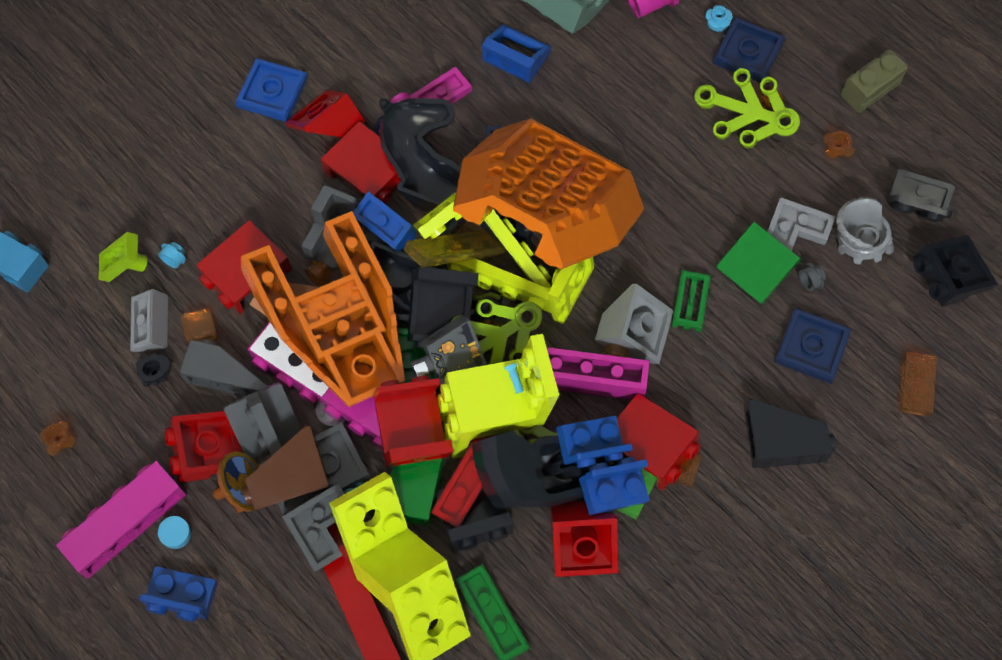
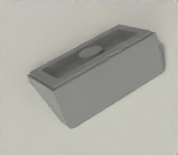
M154 289L132 296L130 351L141 352L166 349L168 347V296Z

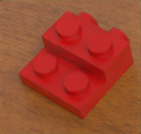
M224 411L172 416L169 428L164 430L166 446H172L174 456L169 459L171 475L178 476L179 483L210 479L211 475L217 474L219 462L225 455L236 451L241 452L238 439Z

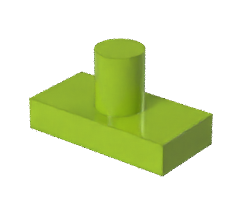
M126 232L99 253L98 280L110 282L126 269L139 272L145 270L148 259L146 255L138 253V234Z

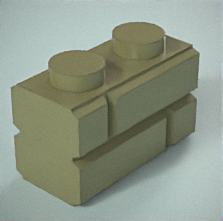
M888 49L879 58H875L847 78L841 95L857 112L861 113L900 85L908 67L892 50Z

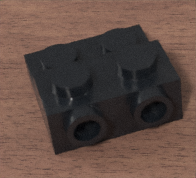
M969 235L927 244L913 256L915 271L924 276L929 285V295L934 300H938L941 307L963 302L970 295L990 291L998 285Z

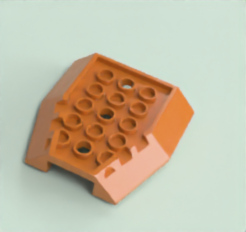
M531 118L496 129L463 159L453 211L460 214L463 219L475 222L478 225L491 214L494 208L499 214L511 217L524 224L528 230L541 233L543 236L534 255L541 258L547 265L561 270L618 247L644 211L642 200L630 170Z

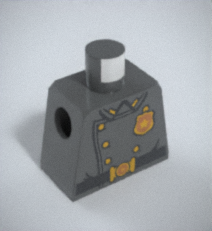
M463 315L423 339L421 343L426 356L410 362L416 377L433 373L435 379H440V385L444 384L446 373L487 365L471 322Z

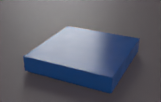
M256 58L235 104L237 108L286 122L289 120L308 79L307 72Z

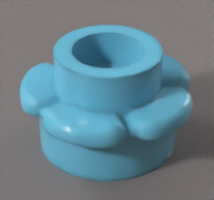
M721 5L709 9L705 16L708 27L717 32L725 30L733 18L731 11Z
M171 242V244L164 243L161 245L162 250L158 255L164 263L175 269L181 263H185L186 257L184 255L186 252L179 244Z

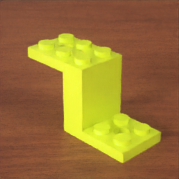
M543 334L529 337L527 345L523 349L521 359L446 373L444 384L440 385L441 394H438V406L441 421L445 428V440L452 441L454 451L451 454L452 460L464 457L469 442L472 439L545 424L559 397V392ZM517 363L516 370L524 392L519 394L515 392L508 370L504 369L506 366Z
M384 472L329 503L357 580L393 613L409 660H433L471 636L447 560L408 528L390 475ZM375 509L373 518L368 522H364L365 514L369 510ZM434 619H438L435 627L427 631L429 629L430 622Z

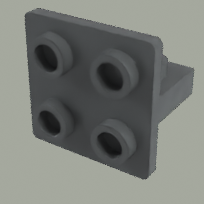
M280 382L223 407L243 452L252 459L269 451L271 455L275 454L282 445L286 444L301 430Z

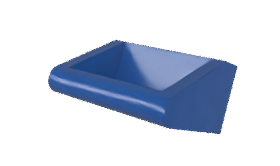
M504 24L490 34L482 44L483 61L528 83L532 81L551 51L550 46ZM506 37L536 53L530 58L501 44V42Z
M368 191L353 211L355 218L393 249L410 255L415 248L416 228Z

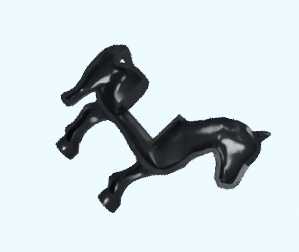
M383 98L379 99L380 107L384 112L379 128L381 147L401 179L397 190L407 200L431 211L456 192L461 167L454 161L437 154L423 138L433 131L447 127L454 120V108L445 99L410 98L397 103H391ZM452 218L445 223L446 230L436 238L430 239L421 261L416 257L372 241L370 247L392 288L396 320H409L413 269L417 267L437 269V261L445 245L457 230L468 222L463 218L455 220V218ZM507 218L516 230L512 234L515 239L528 244L534 232L528 230L524 224L515 219ZM483 221L479 226L494 241L500 242L487 223ZM491 291L481 296L472 295L470 320L480 317L494 322L497 316H480L476 311V304L481 299H489L494 304L501 305L503 296ZM485 302L481 305L480 310L484 314L488 313L491 306L488 302Z

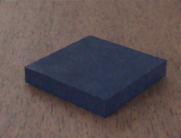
M735 17L714 57L713 64L734 73L740 68L747 69L751 79L761 83L768 76L786 37Z
M794 308L774 363L832 384L852 328Z

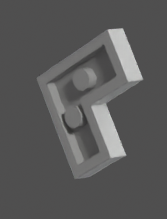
M780 197L767 232L791 251L797 236L825 246L836 216Z

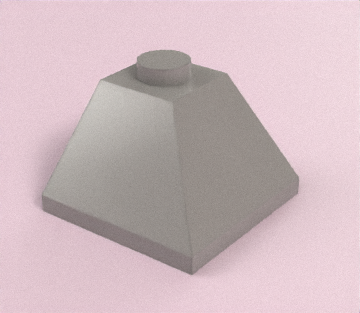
M637 283L632 284L603 312L595 341L615 354L634 359L649 360V363L660 364L674 311Z

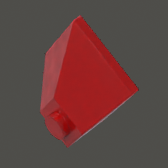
M326 90L287 120L285 124L289 128L343 138L359 121L363 123L365 119L347 93Z
M569 501L557 506H551L555 577L618 573L617 515L610 512L589 515L586 502Z

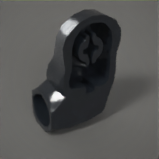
M513 430L472 444L475 468L486 495L496 508L551 507L584 497L579 478L589 472L588 468L590 466L577 468V463L564 465L558 436H543L527 440L520 434L519 430ZM604 458L596 459V464L605 462ZM614 462L607 463L608 467L615 466Z

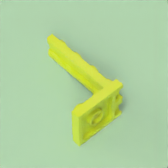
M456 192L413 224L424 239L427 237L436 238L446 230L444 224L450 219L455 218V220H459L462 218L460 214L453 211ZM493 208L491 214L484 221L528 279L550 289L551 285L548 280L551 279L549 273L541 264L539 266L534 264L530 259L534 255L524 241L520 244L512 235L516 232L515 228L506 217L501 220L495 212L496 209Z
M453 249L449 250L444 257L448 270L478 273V286L480 288L496 290L502 296L512 301L518 299L522 302H532L541 311L544 310L551 313L553 320L561 324L565 323L595 267L594 259L591 257L562 270L557 268L552 278V286L549 289Z

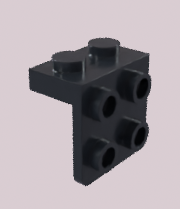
M897 169L887 202L893 204V210L906 214L913 213L914 210L921 212L920 218L942 222V219L951 218L952 211H949L948 207L956 185Z
M483 488L460 527H454L443 520L452 551H467L477 547L479 543L489 540L491 542L500 541L513 533V522L510 513L506 512L505 508L499 509L494 507ZM441 489L437 492V501L440 498L444 489Z

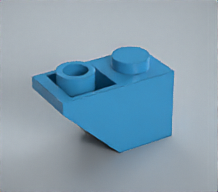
M9 231L0 232V275L7 282L29 293L49 267L42 257L44 253L33 244L23 245L20 243L21 240Z

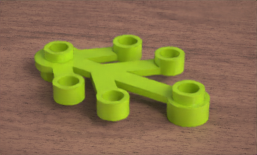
M744 68L736 70L733 79L735 84L741 88L747 103L717 94L715 88L711 85H702L695 92L696 103L702 109L718 106L743 114L728 122L718 121L715 123L713 132L718 139H726L730 133L758 120L769 123L756 131L745 130L740 134V143L745 148H752L758 141L775 133L784 137L791 136L800 126L799 115L795 110L785 108L777 91V82L772 77L764 78L760 83V89L764 95L768 96L774 112L762 108L750 82V73ZM746 74V81L739 82L737 80L738 75ZM768 82L774 84V88L770 91L763 88ZM704 91H708L711 93L709 99L703 100L701 99V94ZM784 117L791 119V123L787 126L780 124V120ZM720 126L727 127V131L723 135L717 133V129ZM746 135L754 137L753 141L749 144L743 142V138Z
M481 299L476 304V311L480 316L490 317L495 315L511 320L501 327L475 321L470 322L475 334L486 336L478 341L482 354L492 348L490 365L503 361L507 338L516 331L518 332L515 349L509 352L508 361L513 360L515 353L523 354V349L529 340L530 331L537 329L541 324L542 312L532 302H522L515 308L494 304L489 299ZM488 302L491 309L488 313L484 314L480 308L483 303ZM525 311L531 313V319L528 322L522 320V314ZM462 315L455 316L451 322Z

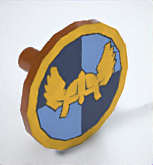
M236 451L225 455L219 462L217 470L219 487L213 490V495L217 500L226 498L234 506L238 514L243 511L250 512L254 510L253 504L247 505L242 487L247 486L245 479L259 468L255 460L245 453Z

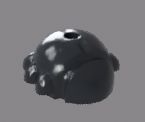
M152 353L150 356H143L141 361L135 363L138 377L142 380L144 386H156L161 382H165L167 374L170 373L171 369L170 360L166 356H158L156 353Z

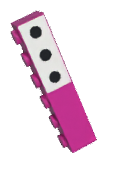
M269 322L248 348L253 359L251 363L264 373L269 370L275 374V379L286 388L293 386L300 391L299 395L310 404L320 402L325 406L323 411L335 420H338L340 417L344 418L349 423L348 428L361 437L366 434L373 439L372 443L383 451L374 398L371 397L348 408L279 338Z

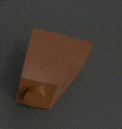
M312 426L301 429L245 479L247 486L242 487L247 505L253 504L254 510L330 486Z

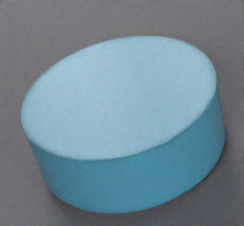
M170 516L159 525V540L170 549H179L189 542L191 527L182 517Z

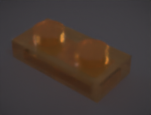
M906 351L903 356L899 412L929 417L932 415L937 356Z

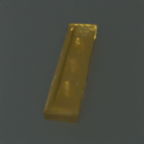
M485 230L437 236L434 239L430 237L409 240L406 242L403 250L421 267L502 255L506 248L502 243L494 241Z

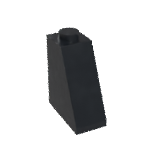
M748 400L744 413L753 468L826 463L833 454L832 452H835V438L832 433L829 434L827 423L758 400Z

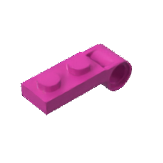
M455 66L412 95L403 92L396 95L390 102L397 103L410 98L445 99L452 105L472 92V86Z

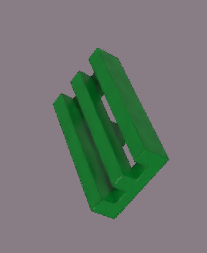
M686 270L681 271L672 327L683 326V329L689 330V328H693L695 331L701 332L711 275ZM686 278H690L692 280L685 319L680 318L685 283ZM701 280L703 281L698 316L697 321H693L691 317L697 282Z

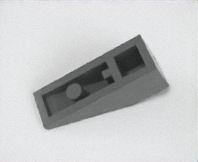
M202 339L201 342L190 340L179 372L186 383L242 396L250 395L268 387L216 342Z

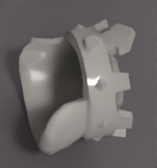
M870 197L855 198L847 201L839 209L836 217L838 231L835 238H838V252L841 255L845 253L853 257L854 264L860 265L862 260L874 259L875 263L882 260L884 252L886 254L894 252L890 224L882 216V204L877 199Z

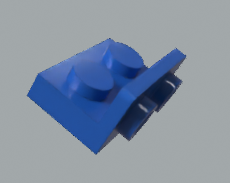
M616 416L556 427L564 465L577 463V468H584L595 465L596 459L604 458V461L607 463L624 459L622 453L633 450L632 444L623 445Z
M629 457L617 461L616 466L608 467L607 462L590 466L588 468L589 472L579 478L589 515L649 502V495L641 472L642 469L648 466L647 460L635 461L634 457Z
M155 566L147 593H141L139 600L147 606L146 610L149 612L165 615L166 610L177 612V618L196 622L197 617L207 619L218 582L214 579Z

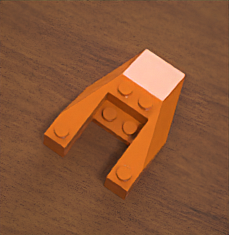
M352 211L326 221L323 231V237L343 278L298 297L294 296L270 245L241 256V271L254 297L279 338L348 408L373 397V393L377 387H381L380 384L389 380H399V384L405 382L401 348L396 327V314L394 313L392 288Z

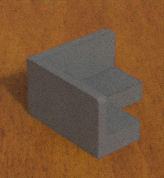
M323 186L311 207L315 223L301 246L306 259L334 271L338 269V265L323 237L324 224L326 221L348 212H353L358 206L355 197L329 186Z
M337 482L282 514V518L314 572L342 556L341 551L327 529L328 526L336 522L329 503L344 495Z

